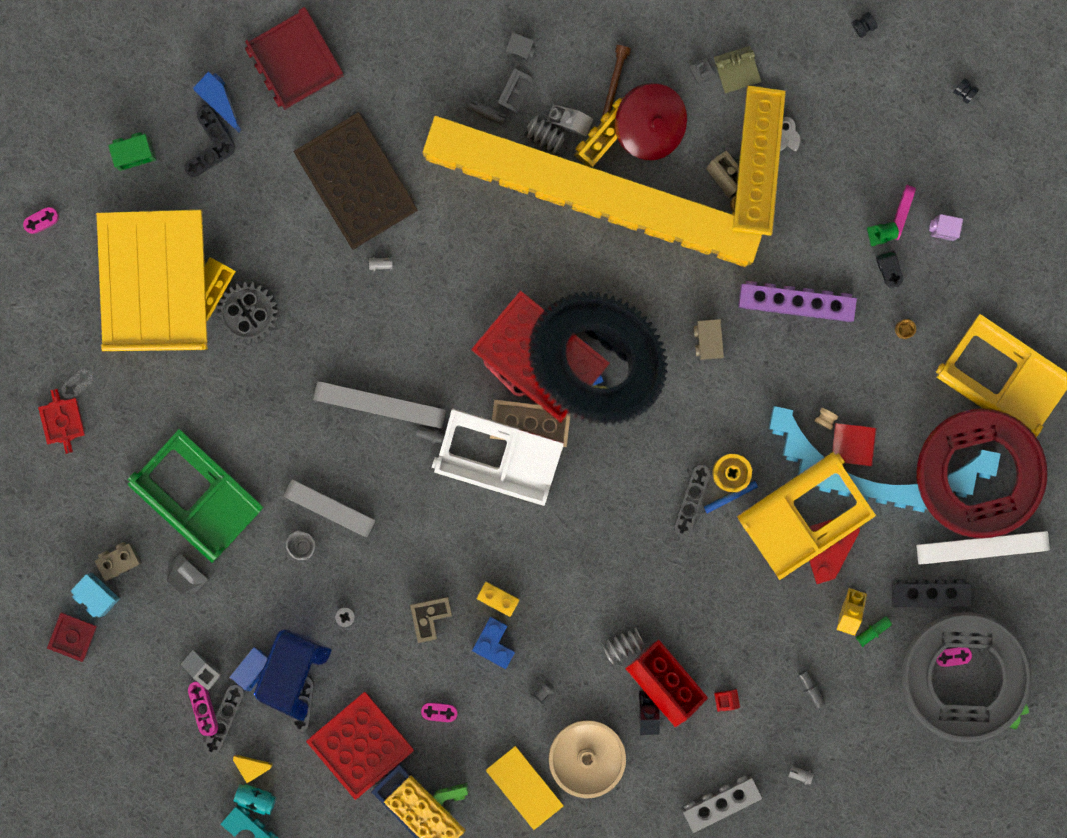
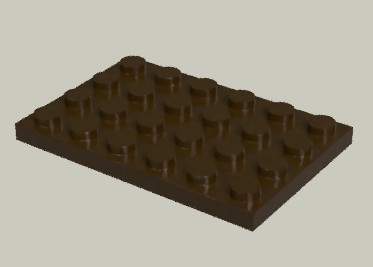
M359 112L293 151L352 250L418 211Z

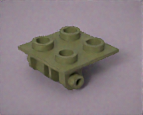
M750 46L714 57L725 94L761 83L754 60L755 55Z

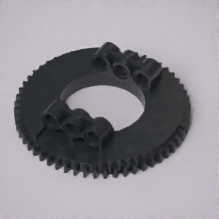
M590 291L588 295L582 292L580 296L578 293H575L573 297L570 294L566 299L561 297L559 301L556 300L553 305L550 304L543 311L534 324L529 337L531 340L528 343V346H530L528 349V353H530L528 360L532 361L529 366L533 368L532 375H536L535 382L540 384L538 387L545 389L543 395L549 394L548 400L554 399V406L561 405L560 411L566 409L568 416L574 413V419L580 416L581 422L587 419L589 424L596 422L597 425L604 423L607 426L608 423L615 425L617 421L619 424H622L624 420L629 422L631 418L633 420L636 419L638 415L641 416L655 403L667 379L665 377L668 373V370L665 369L668 366V363L665 362L667 356L663 355L666 349L661 348L664 343L658 341L661 336L654 335L657 329L650 328L653 324L652 322H645L647 316L640 317L641 311L634 312L635 306L628 308L629 302L623 305L622 299L620 298L618 301H615L614 295L608 299L607 293L601 297L600 292H597L594 296L592 291ZM583 331L591 339L599 340L605 349L616 352L618 358L628 362L626 379L622 383L608 388L595 387L582 381L575 375L568 364L566 356L568 340L575 334Z

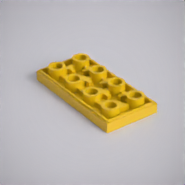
M516 746L486 769V772L533 830L564 806Z
M411 775L384 801L419 838H459L466 831Z

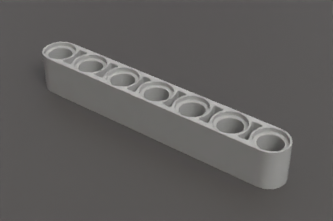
M317 381L313 400L441 429L446 413L444 409Z

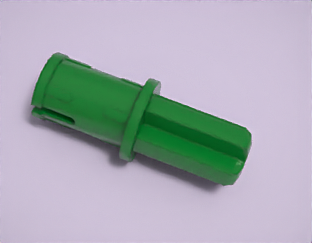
M885 616L874 625H869L867 630L855 638L864 647L875 637L879 638L878 635L891 627L892 622Z

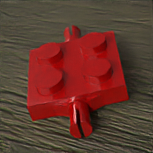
M58 389L50 390L53 402L38 407L46 442L48 445L57 442L63 443L65 454L72 453L71 441L77 437L85 436L77 398L60 400Z

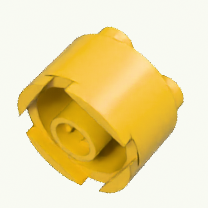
M724 455L713 466V480L720 489L726 492H739L745 489L751 481V465L741 455ZM729 468L732 470L736 469L735 478L732 476L728 477Z

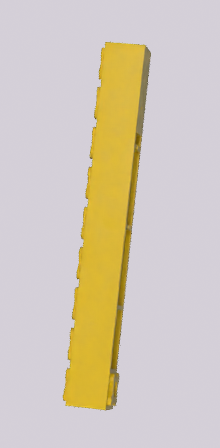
M434 116L423 149V155L428 162L455 170L457 167L462 169L464 174L488 182H492L493 179L499 181L500 186L524 194L532 192L535 193L536 198L560 206L568 204L572 206V210L599 219L601 216L608 218V222L635 231L638 228L645 230L644 234L667 242L679 241L681 246L703 254L710 255L711 252L718 254L717 258L739 266L746 267L753 263L762 234L734 231V212L728 214L438 116Z

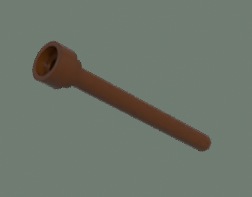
M616 45L615 53L617 60L602 116L606 112L610 113L612 110L624 60L627 59V56H630L631 48Z

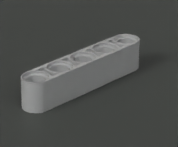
M291 479L283 495L285 498L364 537H368L376 521Z

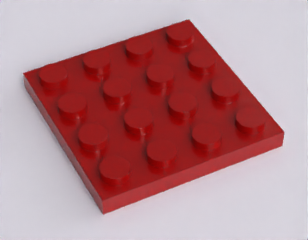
M363 692L306 741L355 800L414 751L413 747L366 692Z

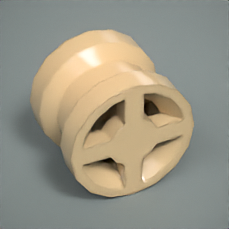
M821 408V414L815 419V422L831 430L833 428L832 424L837 420L838 416Z

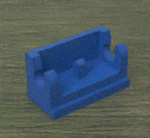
M254 647L230 678L245 691H251L274 661L261 650Z

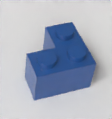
M490 616L472 651L506 669L515 653L514 650L499 642L508 625Z

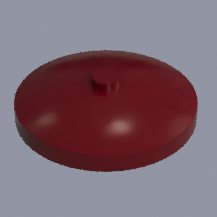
M658 83L642 84L629 91L622 99L615 117V131L619 143L630 155L642 160H658L672 153L682 141L687 127V112L683 100L673 89Z

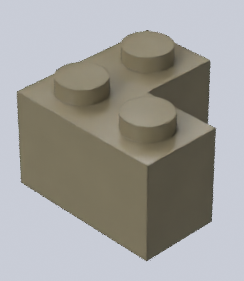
M449 596L410 605L418 643L437 639L434 620L452 616Z

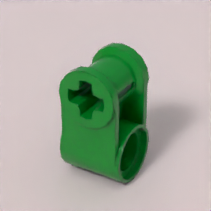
M895 222L867 227L871 247L888 243V241L897 239L899 236L898 226Z

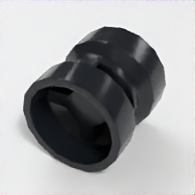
M869 12L863 14L861 19H855L851 22L860 38L866 36L867 32L878 28L875 19Z
M964 78L954 89L953 93L957 96H962L963 101L968 104L978 93L979 89L976 86H971L969 80Z

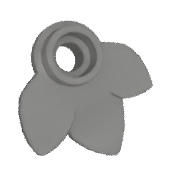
M783 117L780 151L785 149L786 146L797 151L800 145V135L795 130L796 123L790 117ZM784 123L789 124L788 130L783 129Z

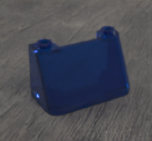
M287 629L281 630L276 635L254 692L255 698L275 710L304 722L308 706L298 698L312 663L322 665L327 662L332 649L312 637Z

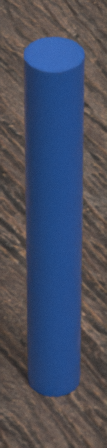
M753 481L745 489L739 492H731L704 506L706 513H709L758 488V486Z

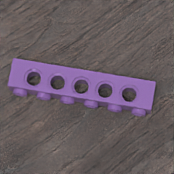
M746 281L745 284H741L738 308L853 322L857 298H852V294L847 293L835 296L831 291H822L819 294L814 293V289L803 288V291H795V287L784 286L783 289L776 288L775 284L765 283V286H757V282ZM757 291H761L764 294V300L761 302L754 298V294ZM777 293L783 296L781 304H777L773 300L774 295ZM794 296L801 297V306L793 304L792 299ZM814 298L821 301L819 309L813 308L811 304ZM832 301L839 302V311L831 309Z

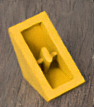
M234 755L233 761L246 783L270 770L273 763L240 755Z

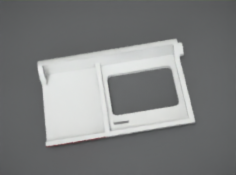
M452 409L439 458H434L432 468L435 469L434 473L545 506L564 442ZM460 425L505 439L507 445L500 467H493L451 454L449 449L455 427Z

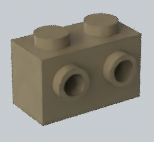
M726 150L713 159L706 170L726 196L731 198L737 192L739 166Z
M721 319L697 321V326H693L694 337H698V345H695L696 356H699L700 360L724 358Z
M122 542L115 546V551L109 553L107 550L98 555L99 559L95 560V563L104 581H108L141 564L132 543L126 544V542Z

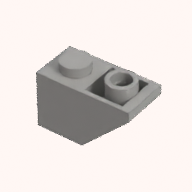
M553 104L546 122L572 133L587 136L593 118L578 110Z
M194 649L181 663L183 668L207 690L211 689L223 674Z

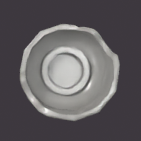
M297 530L291 533L286 540L287 552L296 560L309 559L315 551V540L309 533Z

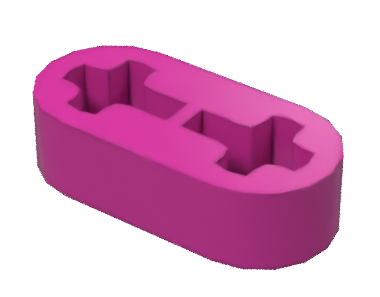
M50 207L44 208L27 217L23 222V227L28 233L36 234L57 223L59 219L58 212ZM48 211L50 213H54V216H52V221H50L49 219H46L44 221L42 220L47 216ZM29 221H40V223L36 224V229L33 230L32 228H28V226L30 225Z
M963 647L946 648L943 651L944 654L947 656L951 655L952 658L946 659V663H943V661L939 660V657L942 656L941 653L935 662L942 667L962 665L971 660L972 653L968 648ZM961 650L968 654L963 661L959 657L955 658V655L961 654Z
M428 702L423 705L421 714L426 720L452 722L457 717V709L450 704ZM428 706H432V710H437L438 714L432 713V715L429 717L427 716L428 714L424 712V709H428ZM448 708H451V712H454V715H451L450 719H448L445 714H440V711H447Z

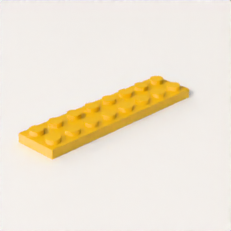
M747 86L733 222L734 231L772 235L786 91Z

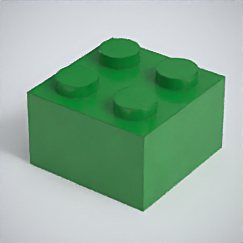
M142 132L132 134L130 139H115L112 141L113 144L108 145L114 167L119 171L157 160L151 139L146 134L142 135Z

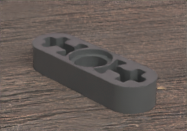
M308 676L301 677L296 683L291 726L296 732H304L310 722L314 682ZM304 680H307V683L310 684V687L306 689V694L309 693L310 697L305 695L298 696V692L303 693V687L300 686V683H303ZM299 699L307 700L308 707L306 709L298 708L297 702ZM296 711L299 713L307 712V716L303 715L302 719L303 722H306V725H303L301 729L295 724V721H298L300 714L296 715Z

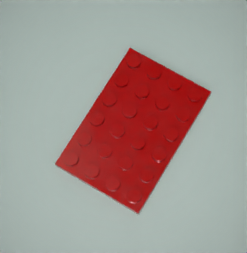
M520 291L471 350L561 423L567 416V410L560 411L561 405L554 406L555 400L549 401L550 395H543L545 389L539 388V382H535L536 375H532L533 368L529 366L532 361L528 360L530 353H528L530 348L528 343L531 340L529 337L534 324L544 309ZM576 335L568 340L566 356L570 368L582 381L593 385L610 363Z

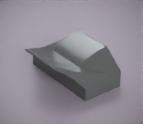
M182 553L168 566L169 574L166 581L181 595L189 592L197 593L209 580Z

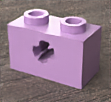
M938 215L930 222L929 231L932 232L931 237L951 241L958 239L963 219Z

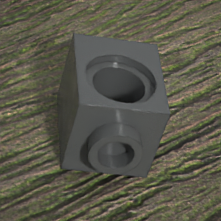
M512 32L506 53L527 61L529 57H533L536 47L533 46L534 40Z

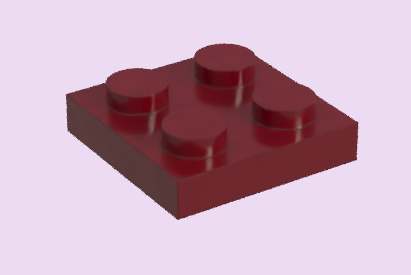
M61 612L47 649L84 662L97 626Z

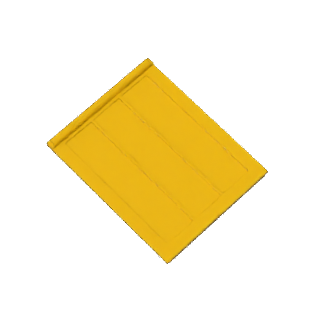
M202 210L96 213L102 351L208 350Z

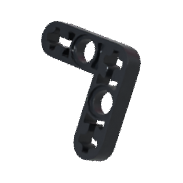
M201 107L197 112V118L214 145L186 162L185 172L191 177L203 174L230 157L235 151L234 143L214 111L209 107ZM203 111L211 113L209 118L212 122L216 120V123L210 124L208 128L205 126L209 124L205 118L201 119ZM213 127H220V136L213 137L211 129ZM224 143L226 145L230 144V151L228 153L226 151L221 152L222 157L219 158L214 149L217 148L220 151L223 149L222 145ZM207 153L215 155L213 163L205 162V155ZM201 158L202 163L206 167L203 168L202 165H200L196 168V173H194L193 171L189 172V169L191 168L190 164H199L200 162L198 161V159Z

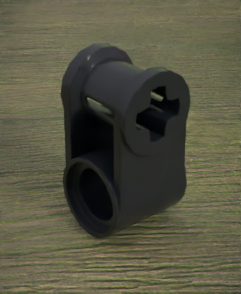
M895 250L876 256V261L886 286L891 289L898 288L903 282V275ZM892 275L898 277L896 284L889 281Z

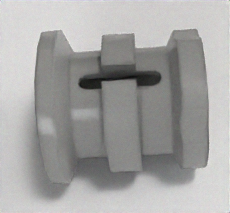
M341 608L336 613V622L342 627H348L354 622L355 615L351 609ZM348 612L350 620L342 621L343 617L341 614Z

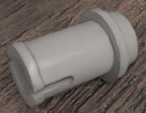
M373 256V258H369V270H373V272L379 269L392 270V257L375 258Z
M792 765L788 777L802 781L806 785L811 784L814 773H811V770L805 771Z

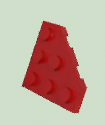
M834 519L811 525L809 528L811 531L816 532ZM857 528L809 560L816 584L836 578L860 532V528Z

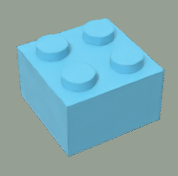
M93 573L86 574L71 590L74 594L72 596L74 600L79 604L84 603L88 607L86 610L93 617L105 616L120 600Z

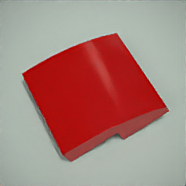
M836 423L832 452L835 455L839 453L845 463L872 466L877 428Z

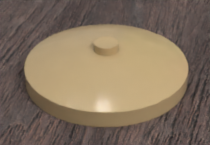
M583 720L566 726L554 738L549 751V767L556 783L567 793L580 798H594L612 790L620 781L626 766L625 749L619 736L611 728L597 721Z

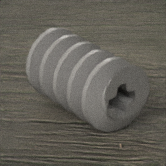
M535 116L523 134L528 131L527 138L530 139L534 136L535 143L541 140L540 146L543 147L547 144V151L554 148L553 154L556 155L565 141L564 132L557 135V127L551 131L552 124H548L545 127V120L543 119L538 122L539 116Z
M636 627L634 628L635 634L628 630V637L622 633L620 634L621 640L615 636L613 637L614 643L606 640V646L602 644L607 658L612 664L615 663L614 657L619 661L622 660L621 654L626 658L629 657L628 651L633 655L636 654L635 648H638L640 652L643 651V641Z

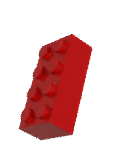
M659 639L648 646L625 668L674 727L688 720L708 699L707 695Z

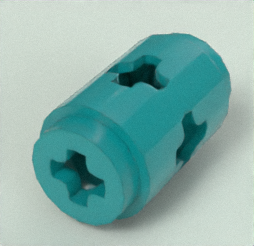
M240 784L236 791L234 802L238 803V806L251 811L270 815L277 797L273 796V793L254 786ZM257 790H258V791H260V793H262V794H258L257 797H255V796H256V792H254V791H257ZM254 803L256 808L252 809L249 805Z

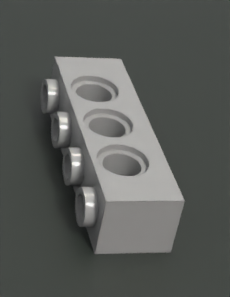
M742 776L736 780V784L732 786L726 784L719 788L720 792L714 795L712 792L701 797V801L697 803L692 801L684 806L685 809L682 811L692 832L695 833L761 800L762 797L752 777ZM742 790L744 793L743 797L735 799L733 797L734 791ZM719 798L726 799V805L722 808L716 806V801ZM701 807H708V815H699V809Z

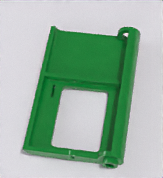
M180 429L139 473L134 472L127 479L129 481L128 486L211 563L227 549L264 508ZM171 450H176L211 484L209 489L188 511L184 510L150 478V473Z

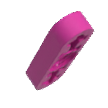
M910 185L905 186L893 221L897 224L899 236L896 240H899L915 194L916 187Z
M193 682L188 687V694L198 729L204 736H213L218 731V723L209 692L199 682ZM197 687L201 688L199 694L194 693V690H196ZM202 703L207 705V712L205 714L199 712V706ZM207 723L212 725L209 730H205Z

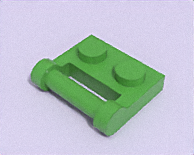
M464 783L438 789L434 794V799L440 805L447 799L453 798L454 801L465 799L469 792L468 785Z

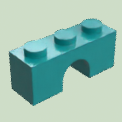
M238 805L221 823L234 837L242 830H250L254 833L255 838H279L274 832L270 831L269 833L264 829V823L258 818L254 820L250 816L251 812L248 809Z

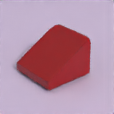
M737 689L714 693L717 712L740 708Z

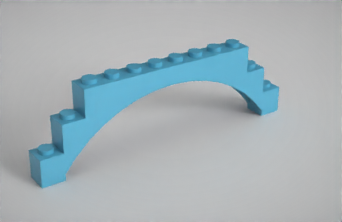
M774 406L768 429L773 430L772 434L783 436L784 433H787L782 456H787L786 460L798 462V459H801L799 475L825 457L811 445L801 432L792 416L793 410ZM979 450L978 455L966 465L947 474L952 492H956L955 496L967 498V494L973 495L977 473H979V477L986 479L996 476L1001 454ZM837 473L816 485L820 487L819 491L830 493L831 489L837 490L838 495L848 497L851 493ZM848 473L867 501L871 497L876 499V503L887 505V501L895 503V507L906 508V505L914 506L913 510L924 512L927 509L920 496L918 484H881Z

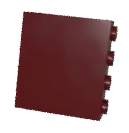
M305 7L298 10L299 13L249 42L248 40L245 41L247 47H245L247 54L250 58L254 56L257 62L254 66L259 74H264L266 80H264L266 87L269 91L273 89L276 95L273 99L277 106H282L284 110L344 76Z

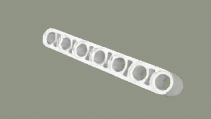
M1048 531L916 545L918 564L1050 550Z

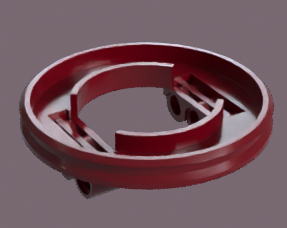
M993 409L967 410L942 421L925 440L918 457L916 471L920 496L931 515L949 530L974 538L1001 536L1023 525L1039 507L1046 490L1048 475L1046 457L1034 433L1017 418ZM994 440L1003 445L1014 459L1016 465L1014 488L1007 497L968 506L961 502L950 488L947 477L950 458L957 449Z

